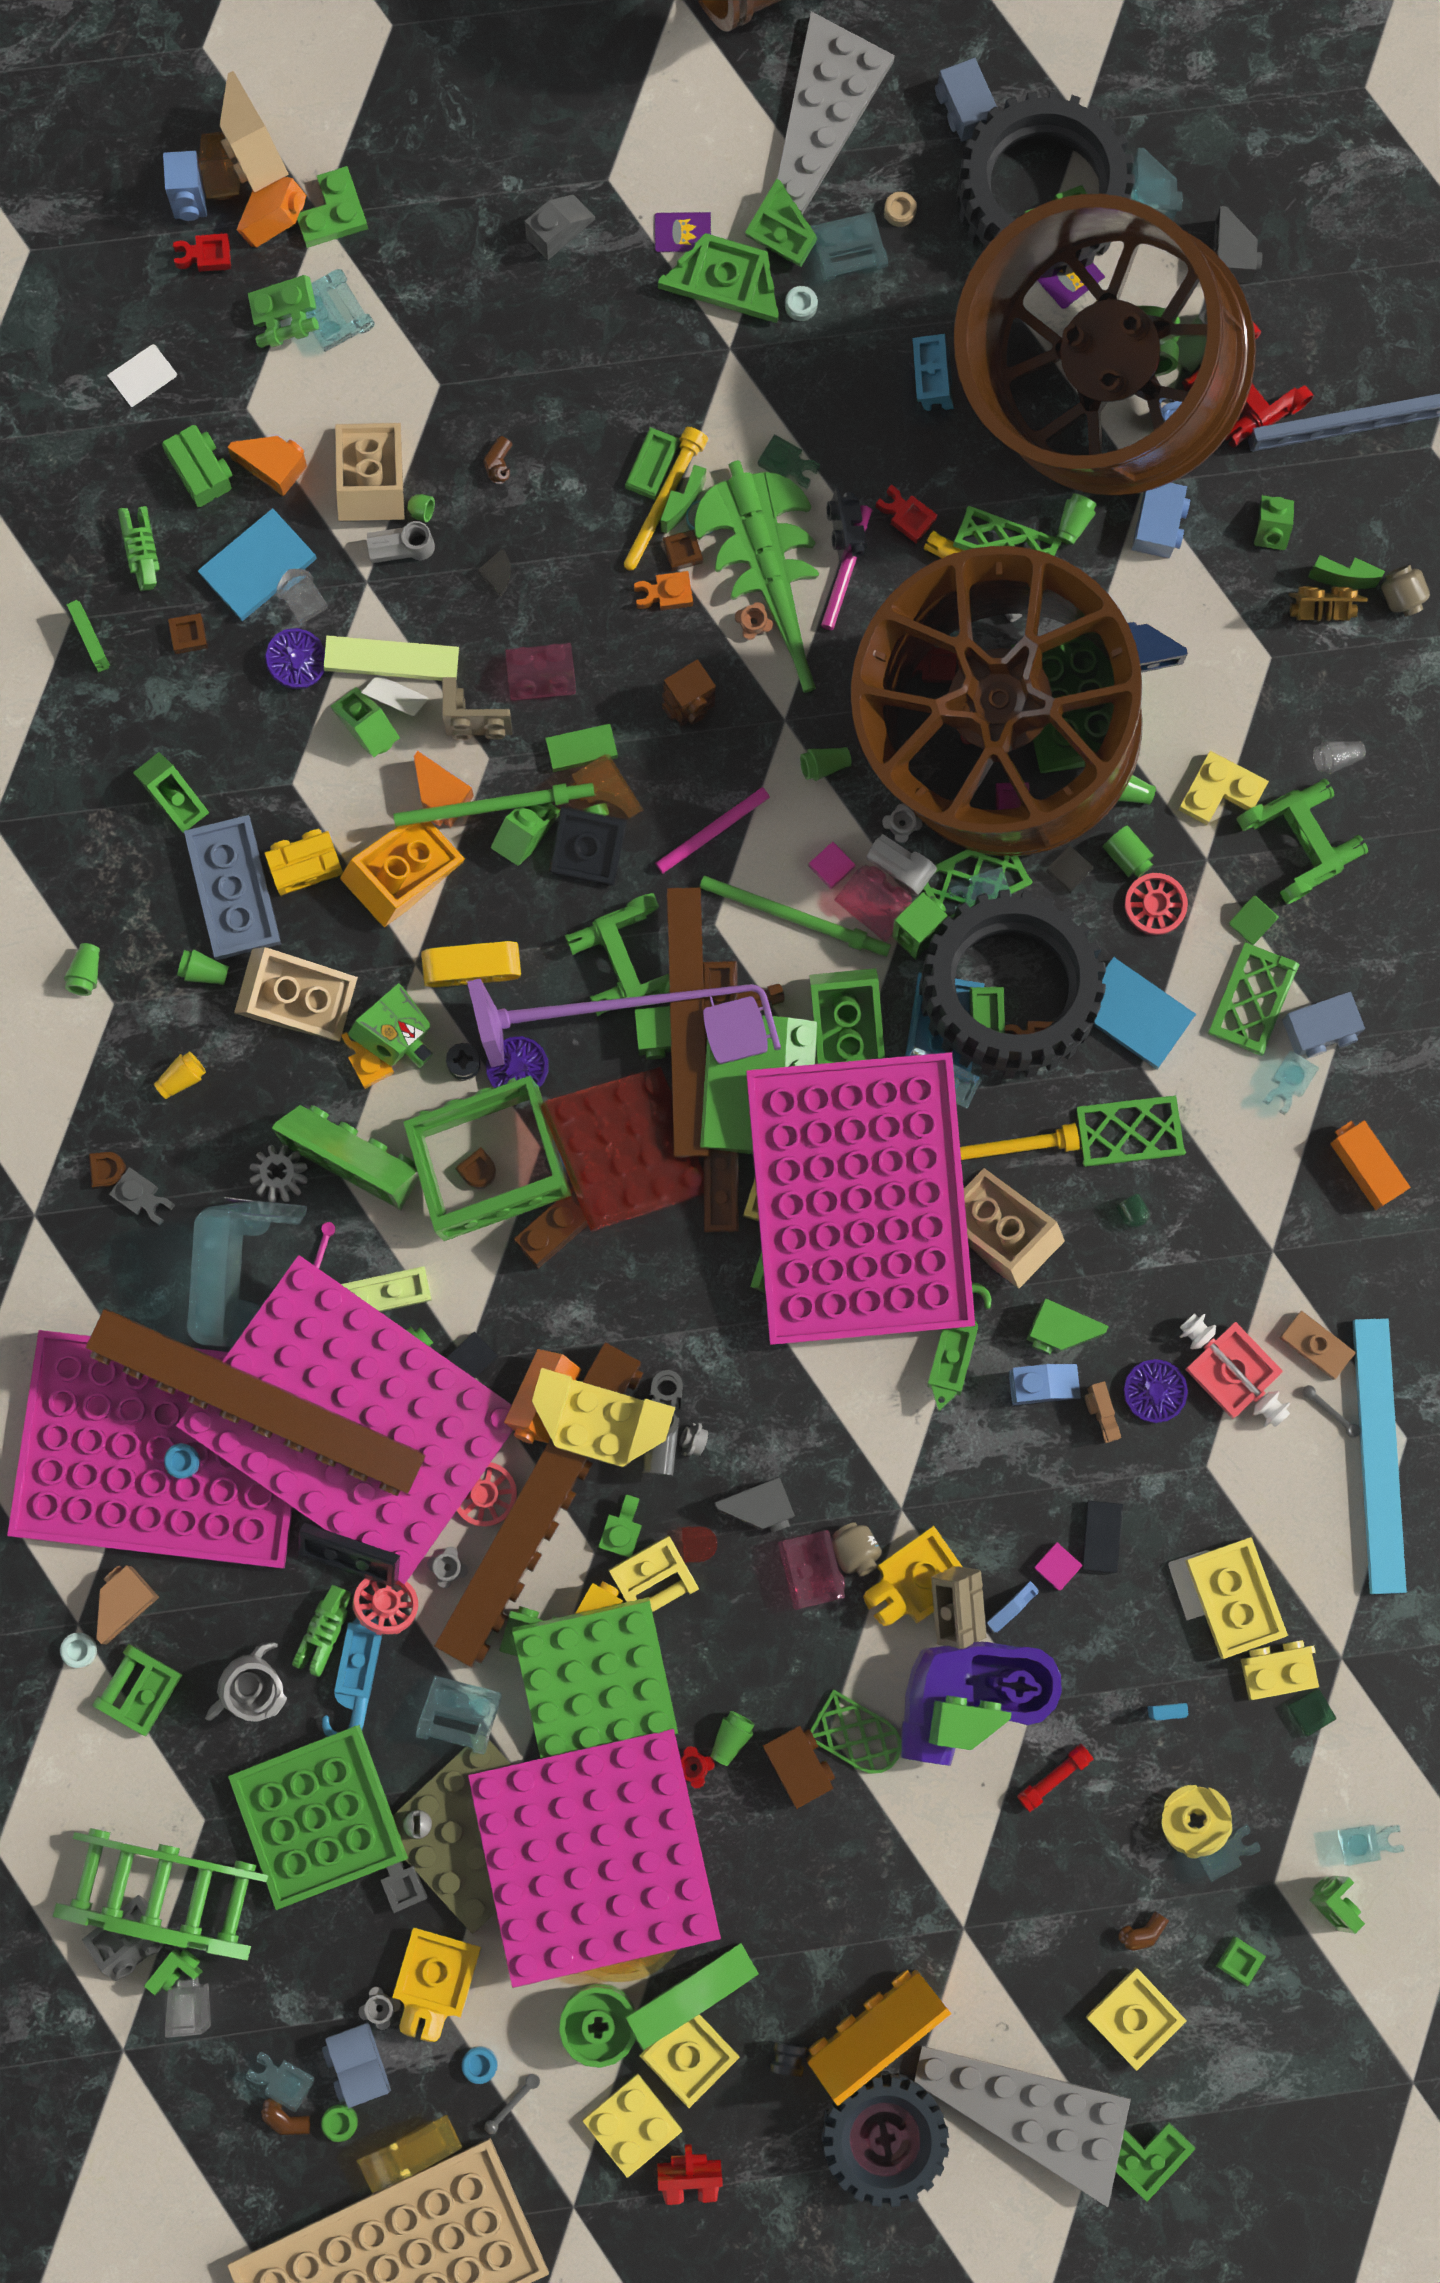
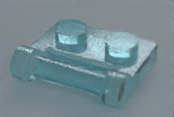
M874 212L811 226L817 237L814 245L825 281L835 279L836 275L877 266L878 269L888 267L886 250L882 244ZM872 249L873 252L872 254L833 263L830 259Z
M342 269L334 270L311 283L317 309L306 312V318L315 317L317 319L319 329L312 331L324 352L357 334L368 332L375 325L370 314H365L347 285V277ZM335 289L352 315L353 321L346 323L329 296L328 290Z
M434 1675L417 1726L416 1737L424 1740L431 1737L473 1748L474 1753L484 1755L502 1699L501 1692ZM437 1715L476 1725L479 1728L477 1734H472L433 1724L434 1717Z

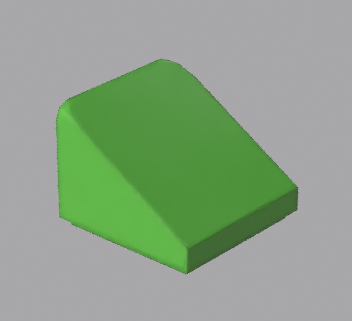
M1254 895L1228 924L1245 940L1254 945L1279 917Z

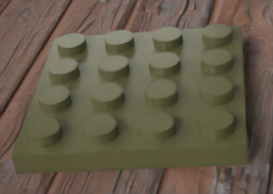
M483 1732L472 1740L393 1815L408 1856L406 1861L410 1866L414 1865L419 1876L472 1934L496 1913L468 1775L512 1765ZM414 1810L425 1811L432 1820L431 1831L421 1839L409 1837L403 1828L405 1817ZM414 1816V1834H420V1816Z

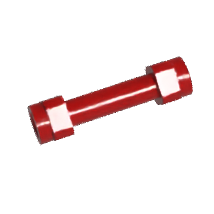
M1081 1743L1067 1753L1069 1758L1035 1786L1028 1785L1016 1796L1029 1813L1043 1803L1042 1797L1076 1769L1082 1771L1094 1760Z

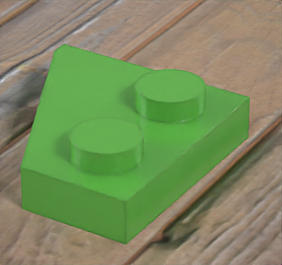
M776 179L746 229L745 235L801 267L816 243L817 237L782 182Z

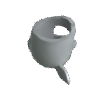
M275 1642L261 1643L256 1646L251 1655H242L230 1662L218 1681L217 1694L219 1700L208 1710L205 1717L206 1720H213L224 1708L239 1718L255 1722L276 1716L279 1713L287 1697L283 1694V1685L276 1671L266 1661L261 1659L267 1651L277 1648L278 1644Z

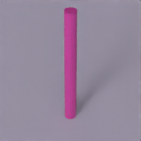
M861 505L862 522L854 523V526L863 525L864 531H866L872 509ZM846 553L841 563L821 627L824 629L834 630L857 559L852 553Z
M761 787L655 863L662 874L765 802L770 798L768 792Z

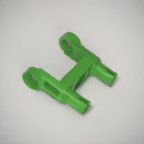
M1325 778L1302 791L1292 790L1264 806L1259 804L1247 810L1236 819L1241 829L1246 831L1252 827L1257 829L1284 815L1315 867L1295 878L1293 884L1280 892L1286 905L1302 898L1311 892L1313 887L1341 873L1345 864L1368 853L1366 843L1360 845V842L1363 841L1360 835L1354 836V838L1335 848L1332 847L1310 811L1312 807L1334 797L1332 786L1326 789V786L1330 783Z
M653 893L637 897L627 903V907L594 919L595 921L592 922L590 927L565 935L572 955L598 944L601 947L604 946L619 981L617 987L590 996L591 1002L669 993V974L640 985L618 929L647 919L646 915L659 908ZM607 1011L596 1012V1015L599 1016Z

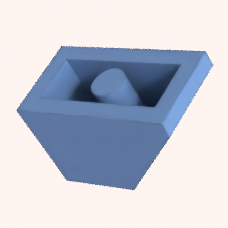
M1077 1364L1034 1365L1015 1367L1009 1371L1012 1405L1081 1398Z

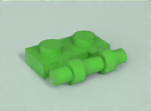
M302 275L248 293L254 325L267 327L265 333L256 335V343L260 348L268 345L276 347L282 345L284 340L293 337L296 339L308 337L309 332L319 329V324L315 317L306 318V312L317 309L310 277ZM292 317L290 325L281 327V320Z

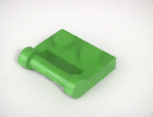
M128 1644L123 1652L125 1654L124 1659L102 1696H97L92 1706L139 1734L147 1736L182 1674L137 1647ZM138 1662L144 1665L145 1668L120 1709L113 1703Z

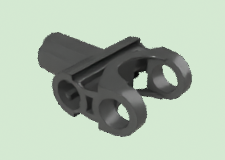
M663 1370L657 1373L652 1381L650 1400L675 1407V1411H678L681 1408L683 1390L680 1376L671 1370ZM670 1381L675 1384L677 1390L674 1394L666 1396L661 1394L657 1388L660 1383ZM675 1411L666 1441L644 1453L642 1473L673 1476L679 1418H676Z

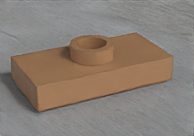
M1302 1310L1280 1336L1283 1342L1333 1380L1339 1376L1356 1353Z

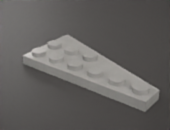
M922 2046L914 2080L915 2083H918L931 2094L1106 2207L1109 2206L1131 2101L1130 2098Z

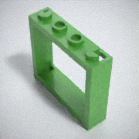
M531 1076L519 1080L512 1078L507 1084L497 1088L481 1089L476 1092L475 1096L464 1100L454 1099L448 1101L442 1108L434 1111L419 1112L420 1116L403 1122L434 1232L443 1241L572 1196L539 1086ZM530 1100L552 1176L447 1214L425 1138Z

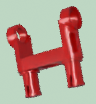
M1253 322L1256 340L1260 336L1261 330ZM1199 370L1182 381L1185 391L1192 388ZM1252 384L1247 401L1241 412L1243 417L1236 422L1225 440L1227 441L1232 438L1229 445L1235 448L1240 442L1251 435L1253 428L1273 425L1288 413L1293 415L1300 411L1313 399V393L1306 385L1299 389L1294 387L1269 405Z

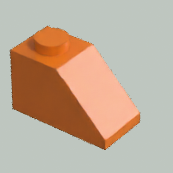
M283 177L255 193L252 191L236 230L251 247L257 248L296 223L299 213L304 207L307 195L294 179L289 177Z
M279 436L231 442L228 446L233 461L282 496L287 493L307 468L304 450L292 440L286 442Z
M419 751L415 753L414 761L423 809L470 802L473 799L472 787ZM459 817L431 822L438 826L444 823L451 828Z

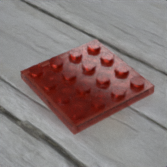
M661 1067L550 1099L540 1105L591 1231L704 1195V1172L698 1157L674 1158L672 1094Z

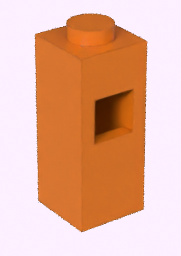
M1365 1120L1356 1126L1350 1121L1335 1131L1338 1138L1330 1143L1375 1210H1378L1411 1188Z
M537 1349L504 1423L515 1431L514 1436L523 1442L532 1444L534 1440L548 1443L551 1438L532 1403L541 1368L571 1376L573 1380H577L582 1369L563 1354Z

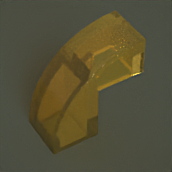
M678 1949L585 1971V1974L609 1982L639 1980L662 1968L671 1960Z
M444 2115L428 2121L397 2141L376 2148L358 2159L357 2162L371 2192L375 2193L426 2169L463 2147L448 2116Z

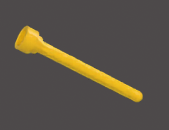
M685 427L680 437V448L682 450L624 561V567L627 570L632 571L637 567L662 518L671 490H676L692 457L697 456L698 452L704 450L709 439L703 432L692 427Z
M1073 1123L1061 1125V1129H1055V1133L962 1146L960 1147L961 1160L1055 1146L1058 1149H1065V1152L1079 1150L1078 1130L1076 1124Z

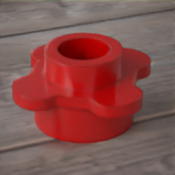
M687 1747L683 1752L684 1756L681 1758L685 1780L690 1781L693 1788H701L705 1784L704 1778L708 1771L714 1769L715 1762L710 1756L704 1757L699 1754L696 1747ZM693 1764L697 1765V1770L695 1771L691 1769Z

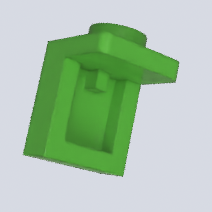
M1261 496L1258 528L1254 538L1256 546L1279 550L1287 548L1293 528V500H1287L1282 497Z

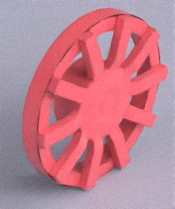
M1150 873L1139 877L1132 883L1125 897L1124 908L1130 923L1138 930L1147 935H1163L1176 929L1183 921L1187 912L1188 901L1183 887L1177 880L1166 874ZM1150 880H1160L1158 889L1153 890ZM1144 882L1148 893L1144 894L1136 887ZM1165 882L1174 887L1167 894L1163 891ZM1132 893L1143 899V902H1130ZM1179 893L1181 903H1172L1170 898ZM1131 908H1143V911L1134 916ZM1181 908V913L1179 917H1176L1168 909ZM1145 915H1148L1149 918L1146 926L1138 921ZM1165 915L1174 923L1166 927L1163 916ZM1154 918H1157L1160 929L1151 928Z
M492 1462L488 1465L489 1468L487 1469L485 1480L479 1478L472 1488L471 1494H468L465 1500L472 1499L473 1502L465 1510L461 1508V1505L457 1510L464 1520L476 1526L489 1527L501 1523L506 1519L517 1499V1488L511 1474L502 1466ZM493 1469L502 1473L494 1483L490 1481ZM507 1478L511 1489L498 1490L497 1486ZM512 1494L510 1505L498 1499L499 1495ZM495 1503L507 1509L500 1517H498L493 1507ZM476 1506L480 1507L477 1520L467 1515ZM485 1508H489L494 1520L482 1521Z
M365 1578L358 1585L353 1597V1611L360 1624L376 1632L377 1635L398 1634L408 1628L414 1621L418 1611L417 1594L408 1582L404 1585L397 1581L396 1584L402 1589L396 1592L388 1585H386V1588L379 1589L376 1581ZM370 1584L375 1593L374 1596L363 1589ZM407 1593L411 1602H401L400 1597ZM359 1596L372 1602L359 1604ZM399 1608H412V1612L408 1616L401 1612ZM372 1609L373 1612L368 1616H365L362 1610ZM394 1615L404 1620V1622L398 1625ZM376 1616L380 1617L378 1625L371 1621ZM385 1618L389 1619L391 1626H383Z

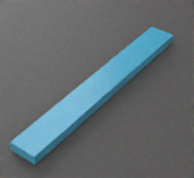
M1356 1319L1352 1321L1354 1351L1356 1352L1355 1370L1358 1417L1361 1431L1360 1448L1370 1594L1407 1593L1389 1319Z

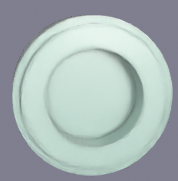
M797 286L791 289L785 299L787 314L797 321H806L812 318L816 313L818 304L815 292L805 286Z
M85 1633L70 1634L63 1640L60 1647L62 1660L73 1668H83L90 1665L97 1654V1645L94 1639Z

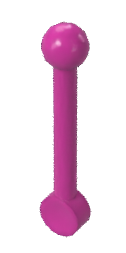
M326 1222L322 1225L323 1237L313 1264L318 1269L329 1237L335 1233V1226L331 1222Z

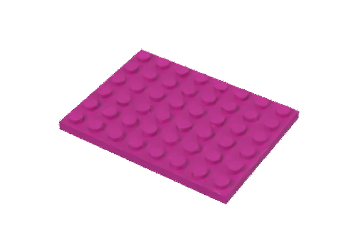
M952 1052L746 1070L770 1345L975 1326Z
M300 1255L294 1260L223 1359V1362L423 1452L426 1455L409 1493L400 1491L398 1496L388 1493L379 1488L380 1481L368 1477L366 1482L355 1478L347 1473L349 1467L338 1462L335 1467L324 1464L315 1459L318 1453L310 1449L304 1448L303 1453L293 1450L283 1444L285 1438L274 1433L271 1438L260 1435L251 1430L254 1424L240 1419L238 1424L219 1416L221 1409L208 1404L206 1409L191 1404L176 1425L179 1429L326 1531L400 1555L398 1581L404 1585L513 1431L512 1428L504 1423L512 1404Z
M38 1330L7 1536L285 1569L293 1507L176 1426L192 1404L187 1401L188 1394L177 1389L174 1395L155 1387L157 1380L144 1375L142 1380H139L122 1372L124 1365L111 1360L110 1365H106L91 1358L92 1351L85 1348L91 1336ZM194 1348L220 1361H223L228 1352ZM180 1443L188 1444L199 1453L200 1467L192 1477L179 1479L167 1472L164 1466V1457L168 1449L173 1445Z

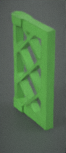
M1245 942L1208 1034L1257 1055H1264L1267 1043L1300 964ZM1249 956L1258 959L1263 967L1249 974L1244 972ZM1275 967L1287 971L1279 987L1276 986L1269 971ZM1265 972L1272 989L1255 996L1248 978ZM1243 981L1251 998L1233 1004L1232 998L1238 983ZM1274 993L1276 996L1269 1016L1265 1017L1257 1000ZM1253 1002L1260 1019L1243 1026L1236 1008ZM1228 1011L1232 1012L1238 1028L1232 1031L1221 1027ZM1262 1023L1264 1029L1259 1041L1248 1038L1245 1030Z

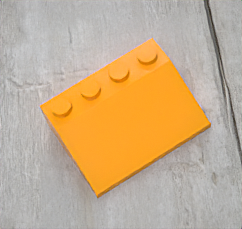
M908 1969L903 1971L892 1980L891 1984L894 1987L885 1995H882L880 1992L873 1995L863 2004L866 2008L864 2012L856 2018L852 2014L835 2027L838 2033L828 2041L825 2037L820 2038L808 2049L810 2055L806 2058L807 2063L837 2106L951 2015L948 2008L917 1970H914L912 1973Z

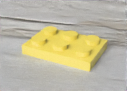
M1252 1537L1185 1560L1221 1659L1288 1636Z

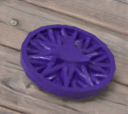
M299 628L285 629L277 633L267 646L265 653L266 667L272 678L282 686L291 689H305L316 684L325 672V648L321 641L309 631Z
M523 1036L510 1037L503 1040L504 1065L491 1068L489 1060L486 1062V1074L492 1087L503 1086L512 1078L519 1080L531 1076L540 1088L544 1084L549 1072L548 1058L544 1049L534 1040Z
M1153 1359L1143 1361L1131 1370L1126 1377L1123 1392L1125 1402L1134 1415L1143 1421L1160 1423L1169 1421L1180 1413L1186 1404L1188 1389L1186 1379L1177 1367L1167 1361Z

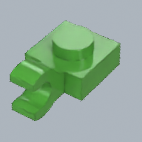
M626 1494L620 1516L616 1517L609 1514L598 1548L626 1557L633 1555L642 1525L632 1522L640 1500L639 1498Z

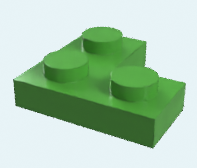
M345 166L316 175L325 205L299 213L297 221L306 247L309 248L367 230L368 225L348 167Z
M1167 2122L1145 2147L1124 2129L1116 2172L1148 2202L1195 2150V2146L1170 2122Z

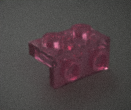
M571 643L505 650L511 700L572 695L576 693Z
M864 865L856 870L834 900L886 942L892 936L895 919L912 903V897L900 887L895 888L886 881L887 877L880 869L875 866L869 867Z
M828 1530L778 1542L794 1610L845 1597L844 1577L838 1570L832 1545L833 1539L830 1537Z

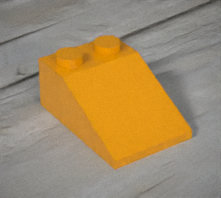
M431 821L396 827L353 857L340 879L385 928L414 906L462 864L465 858Z

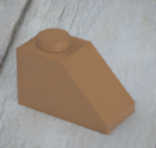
M119 1565L104 1578L106 1584L100 1589L97 1640L100 1644L107 1645L159 1598L132 1566L126 1565L122 1569Z

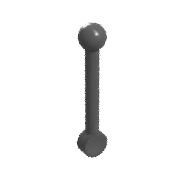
M1307 1385L1304 1387V1397L1312 1398L1344 1426L1349 1437H1357L1361 1433L1359 1425L1350 1424L1316 1394V1389L1313 1386Z
M530 2074L526 2078V2084L501 2112L493 2120H488L485 2123L484 2130L486 2133H496L498 2124L530 2089H535L539 2086L540 2078L538 2075Z

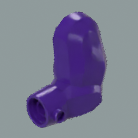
M974 1642L965 1649L939 1646L921 1650L912 1667L905 1694L901 1758L951 1766L956 1748L929 1743L934 1702H945L946 1695L967 1698V1705L980 1707V1700L1001 1703L1002 1711L1011 1712V1720L1009 1721L1024 1725L1042 1722L1057 1707L1062 1693L1061 1674L1054 1659L1038 1648L1014 1647L991 1642Z

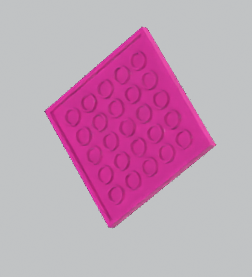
M674 1729L468 1775L512 1988L721 1939Z

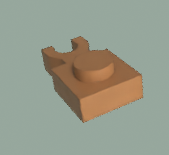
M1105 1381L1091 1385L1087 1388L1089 1394L1085 1395V1401L1091 1415L1095 1414L1097 1421L1100 1423L1105 1443L1122 1438L1114 1417L1115 1412Z

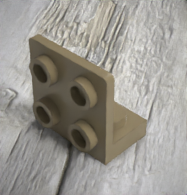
M442 677L443 721L446 736H452L453 739L468 740L472 738V735H485L487 739L499 740L505 738V735H512V721L509 709H466L464 689L457 687L456 677Z

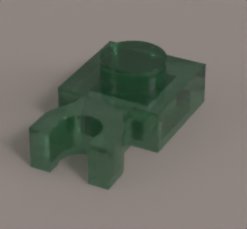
M775 434L758 460L759 467L786 478L792 475L798 484L806 489L810 486L811 479L805 477L802 472L810 470L817 474L820 469L819 463L800 458L802 456V449Z

